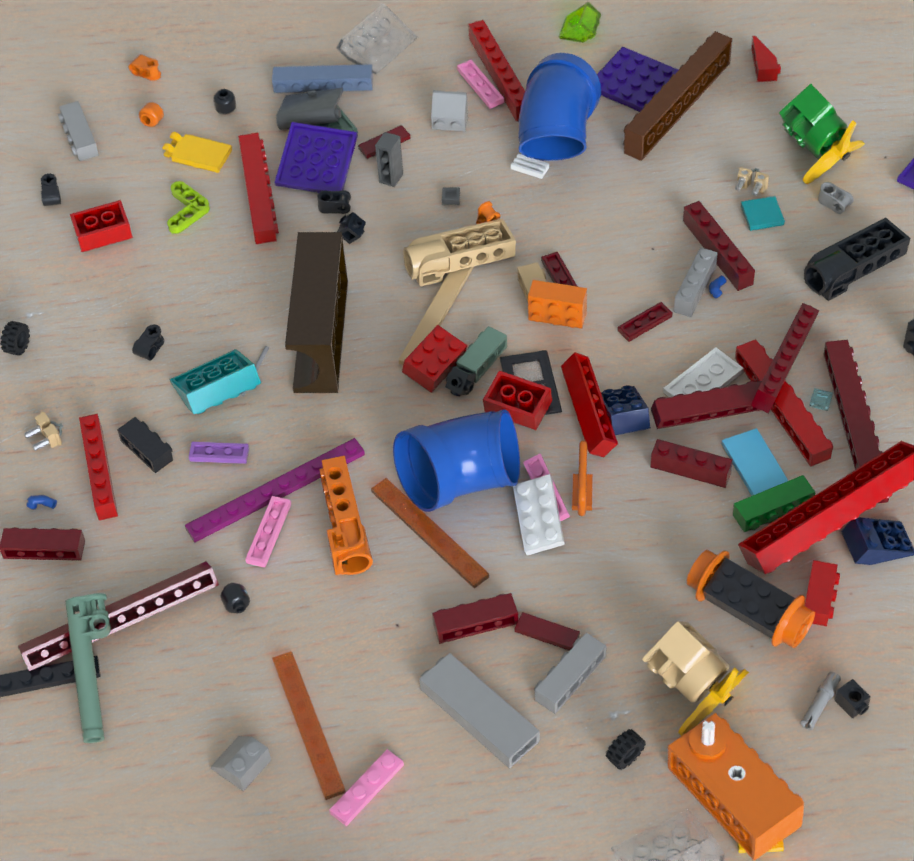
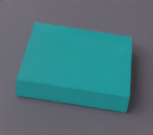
M775 196L741 201V208L750 231L783 226L785 224Z

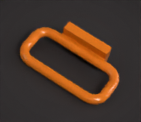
M584 440L579 443V474H573L572 510H578L579 516H584L586 511H592L593 474H587V442Z

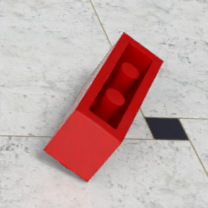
M813 560L805 606L815 612L812 624L827 626L828 619H833L835 607L831 606V602H836L837 590H834V585H838L840 573H836L838 564Z

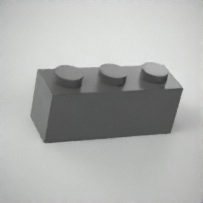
M384 132L375 145L379 183L395 187L403 175L400 136Z

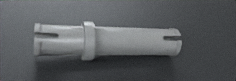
M835 672L828 673L823 685H820L817 689L818 694L803 720H801L803 727L810 721L806 728L808 730H813L828 700L834 696L833 691L841 680L838 674L832 680Z

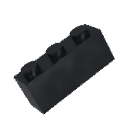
M134 417L117 429L120 441L154 473H157L173 461L171 446L167 442H162L156 432L150 431L144 421L141 422Z

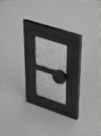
M547 350L500 357L503 372L551 388L552 403L545 415L562 412Z

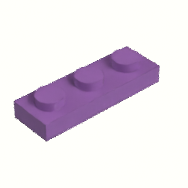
M191 442L189 461L247 464L249 445L240 443Z

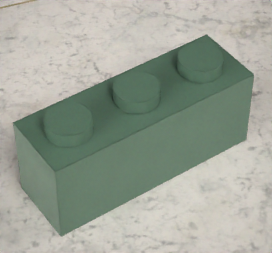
M488 326L484 332L482 331L479 334L478 339L469 345L465 354L458 358L456 365L476 373L474 382L477 383L507 348V335Z

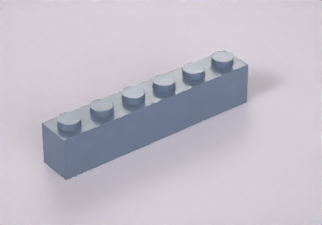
M372 64L273 67L274 93L321 91L343 88V91L372 90Z

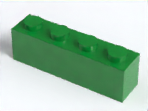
M801 475L734 503L733 516L744 532L755 530L763 524L774 522L815 496L816 492L805 476Z

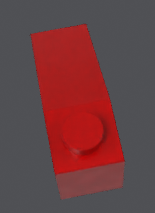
M752 36L751 50L757 82L777 81L778 74H781V65L777 63L776 56L756 36Z

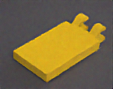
M172 132L169 136L173 139L171 144L165 143L162 147L163 150H166L164 156L172 157L173 162L219 173L232 152V145L188 134L182 137L177 132Z

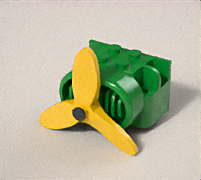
M811 83L779 112L784 122L782 124L785 128L784 130L790 136L794 135L793 137L802 149L805 147L818 159L803 177L805 184L813 182L829 170L839 159L845 161L851 155V151L865 145L862 140L850 142L857 123L853 120L847 126L837 115L834 107Z

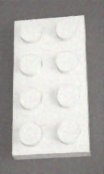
M715 347L665 386L663 393L670 398L677 394L686 395L698 390L703 392L715 387L724 388L743 373V367Z
M548 474L513 486L526 555L565 545L551 475Z

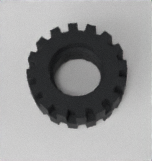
M10 321L4 326L0 338L2 339L0 345H2L1 349L3 352L18 356L25 352L30 341L28 325Z
M628 729L622 732V735L617 736L616 740H613L612 745L608 747L609 750L606 751V758L617 769H625L627 765L630 766L641 755V751L644 750L646 743L633 729Z

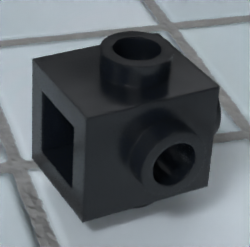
M352 212L340 219V226L337 232H342L343 239L351 244L363 235L366 222Z
M453 366L452 371L447 375L445 387L451 390L450 393L455 396L468 395L474 388L473 382L477 374L462 366Z

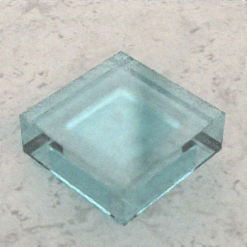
M814 388L809 407L828 411L833 392Z

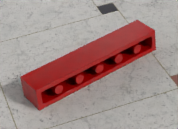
M574 352L561 365V369L582 434L587 442V450L592 455L604 458L618 442L588 356Z
M98 413L79 417L93 502L98 520L117 517L118 513L103 430Z

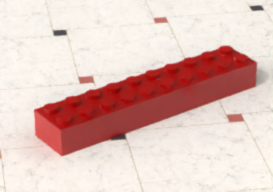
M900 441L740 542L738 546L747 564L764 574L772 573L776 570V567L791 561L795 555L808 550L812 544L824 540L828 534L841 529L845 523L857 519L861 513L874 508L878 502L890 498L897 490L907 487L914 480V445Z

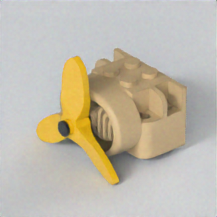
M677 621L642 660L648 662L647 667L652 672L658 673L663 677L662 681L670 689L676 687L690 702H697L710 692L680 727L678 733L683 736L708 716L720 702L726 706L734 698L730 692L749 672L745 668L738 671L734 667L719 683L729 670V664L688 622Z

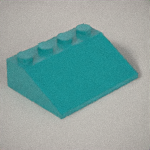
M237 349L170 379L171 384L193 414H201L207 408L218 406L224 400L235 398L241 392L253 390L257 385L261 384L254 363Z

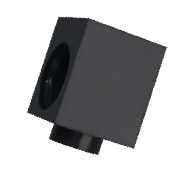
M852 679L837 690L835 702L853 719L858 714L863 715L869 709L871 696Z

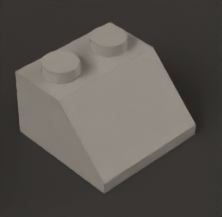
M433 90L432 129L466 131L468 121L466 92Z
M238 736L213 763L211 769L244 791L271 761L269 749L253 737Z

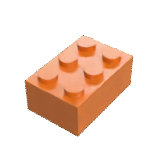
M538 280L532 281L528 294V320L572 328H583L587 313V288Z

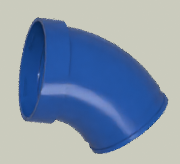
M555 53L543 58L530 73L519 114L518 139L519 152L522 155L537 160L556 161L576 157L586 150V122L600 101L601 85L595 70L585 60L569 53Z
M507 410L466 415L429 426L417 425L399 432L394 439L393 458L398 478L410 500L423 511H434L449 505L454 498L505 486H516L520 476L519 444L513 419Z

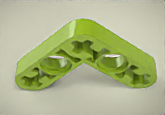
M182 181L174 182L171 185L173 197L186 205L185 208L167 221L168 229L173 234L182 232L210 210L209 201ZM189 196H194L191 200L186 199ZM187 214H193L191 217H184Z

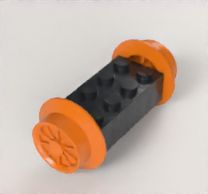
M705 550L700 554L691 567L686 581L688 586L696 590L697 601L701 602L706 599L771 638L774 647L784 642L795 648L801 643L815 617V612L805 606V596L792 597L729 560L730 555L726 550L718 555L710 550Z

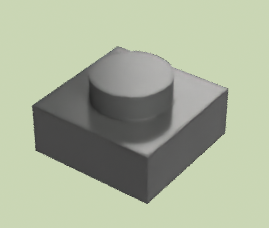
M443 187L442 205H460V187Z

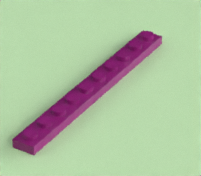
M353 438L185 524V529L195 543L267 506L272 496L283 498L321 478L319 469L323 468L322 460L345 455L346 463L349 464L364 456V449Z

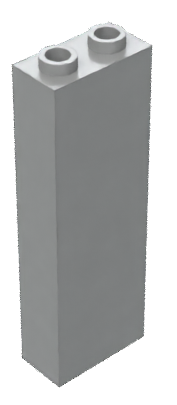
M449 653L446 657L440 658L432 669L425 671L419 679L420 689L509 769L540 742V731L452 654Z

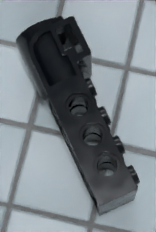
M885 217L816 253L804 268L805 283L812 291L830 301L845 293L850 283L907 254L911 238Z

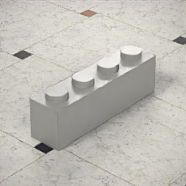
M79 101L59 106L61 113L58 116L60 122L64 123L62 126L65 134H69L67 135L69 145L73 144L71 146L73 155H77L79 161L99 156L95 140Z
M700 247L675 297V313L692 317L716 269L718 252Z
M585 633L582 638H578L573 648L563 654L559 664L556 667L553 666L549 670L547 677L536 684L534 688L535 701L556 714L606 657V645L588 633Z

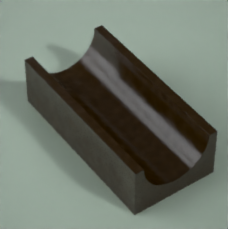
M298 232L285 341L286 350L297 351L293 393H338L348 289L342 232Z

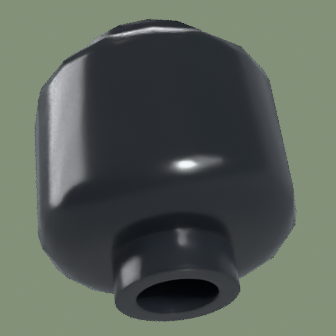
M221 89L215 93L213 100L217 112L229 114L235 110L236 100L232 91Z
M227 584L220 595L225 609L230 613H242L250 603L249 595L242 584Z

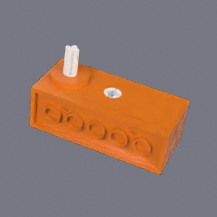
M716 713L668 745V769L731 837L743 847L745 852L754 861L802 826L804 811L802 798L798 794H794L789 789L786 781L782 778L779 779L768 763H764L759 758L758 753L744 743L742 736L739 733H735L730 728L728 722L724 718H720Z

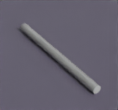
M268 346L264 347L255 365L257 371L269 349ZM247 390L241 392L240 396H245Z

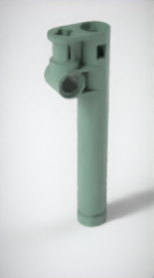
M103 593L73 597L65 601L84 743H96L105 738L104 730H102L103 722L92 640L107 637L111 631L108 611L105 610L104 602L107 600V595ZM99 623L106 624L103 629L95 628Z

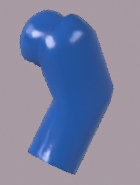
M723 275L719 276L709 285V292L714 298L722 295L720 287L727 282Z
M35 495L27 499L26 506L30 509H36L37 504H42L54 509L57 500L46 495Z

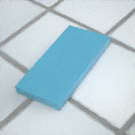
M757 428L722 440L721 444L729 458L733 459L732 463L751 496L788 481Z

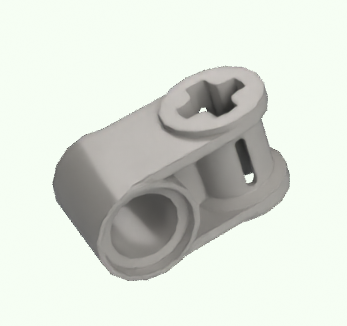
M825 182L820 187L819 203L838 214L843 213L845 208L854 201L853 196L849 192L844 191L831 182Z

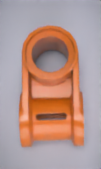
M140 54L129 64V70L136 76L150 81L158 80L161 77L156 59Z
M486 201L479 206L476 224L500 219V213L494 210L490 201Z

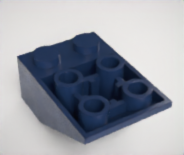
M626 385L620 389H606L601 392L615 435L651 428L649 408L635 386Z
M858 517L855 520H851L841 531L855 564L874 565L914 556V548L901 521Z

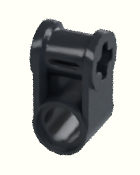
M51 173L43 175L41 177L43 206L61 204L56 176Z
M324 190L318 193V209L321 213L346 214L350 211L349 201L351 200V194L344 190Z
M153 324L145 329L133 345L132 353L147 360H152L158 350L164 344L160 326Z

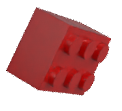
M121 200L70 214L81 252L133 238Z
M437 325L404 360L402 373L432 393L452 371L453 366H457V360L461 355L465 354L467 345Z
M502 371L497 373L483 398L485 412L507 410L514 423L537 430L552 403L551 388Z

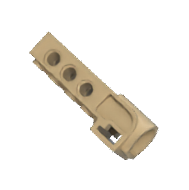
M503 218L415 239L408 247H404V266L412 280L416 279L420 287L442 282L445 273L515 257L516 239Z

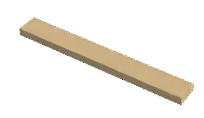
M474 266L448 273L401 354L399 364L403 365L404 360L437 325L441 326Z

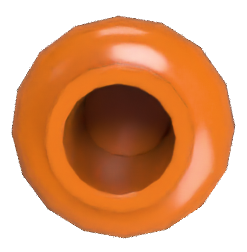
M154 102L147 103L139 111L141 122L148 127L156 126L164 116L161 106Z

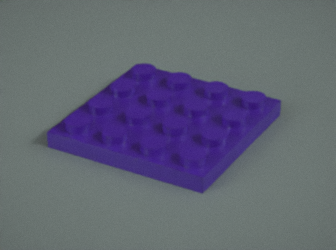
M622 46L597 73L601 85V96L640 112L644 105L652 100L654 94H657L662 86L670 80L671 76L678 72V69Z
M291 122L274 182L275 185L317 193L324 190L342 191L356 145L357 132Z

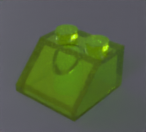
M589 2L585 3L565 17L559 38L582 43L588 39L591 40L596 35L602 14Z

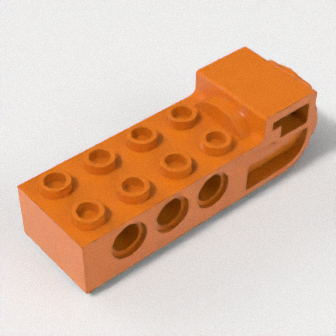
M345 455L322 460L323 468L319 469L326 505L329 510V518L332 523V529L327 530V536L335 574L354 575L362 573L371 567L373 559L365 528L361 524Z

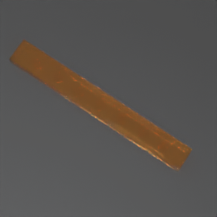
M387 478L371 488V492L474 589L489 578V573Z
M292 651L273 657L274 666L325 800L346 793Z

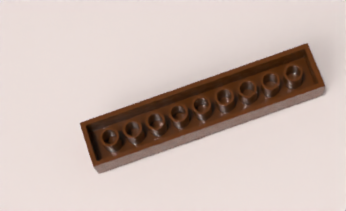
M716 31L711 36H708L704 44L700 45L697 51L688 58V61L681 65L678 72L671 76L670 80L662 86L657 94H654L652 100L644 105L639 114L637 113L633 120L626 124L623 131L625 133L623 142L624 154L639 161H642L728 67L731 60V37Z

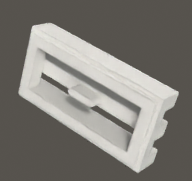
M517 154L514 163H511V169L542 179L549 169V163Z

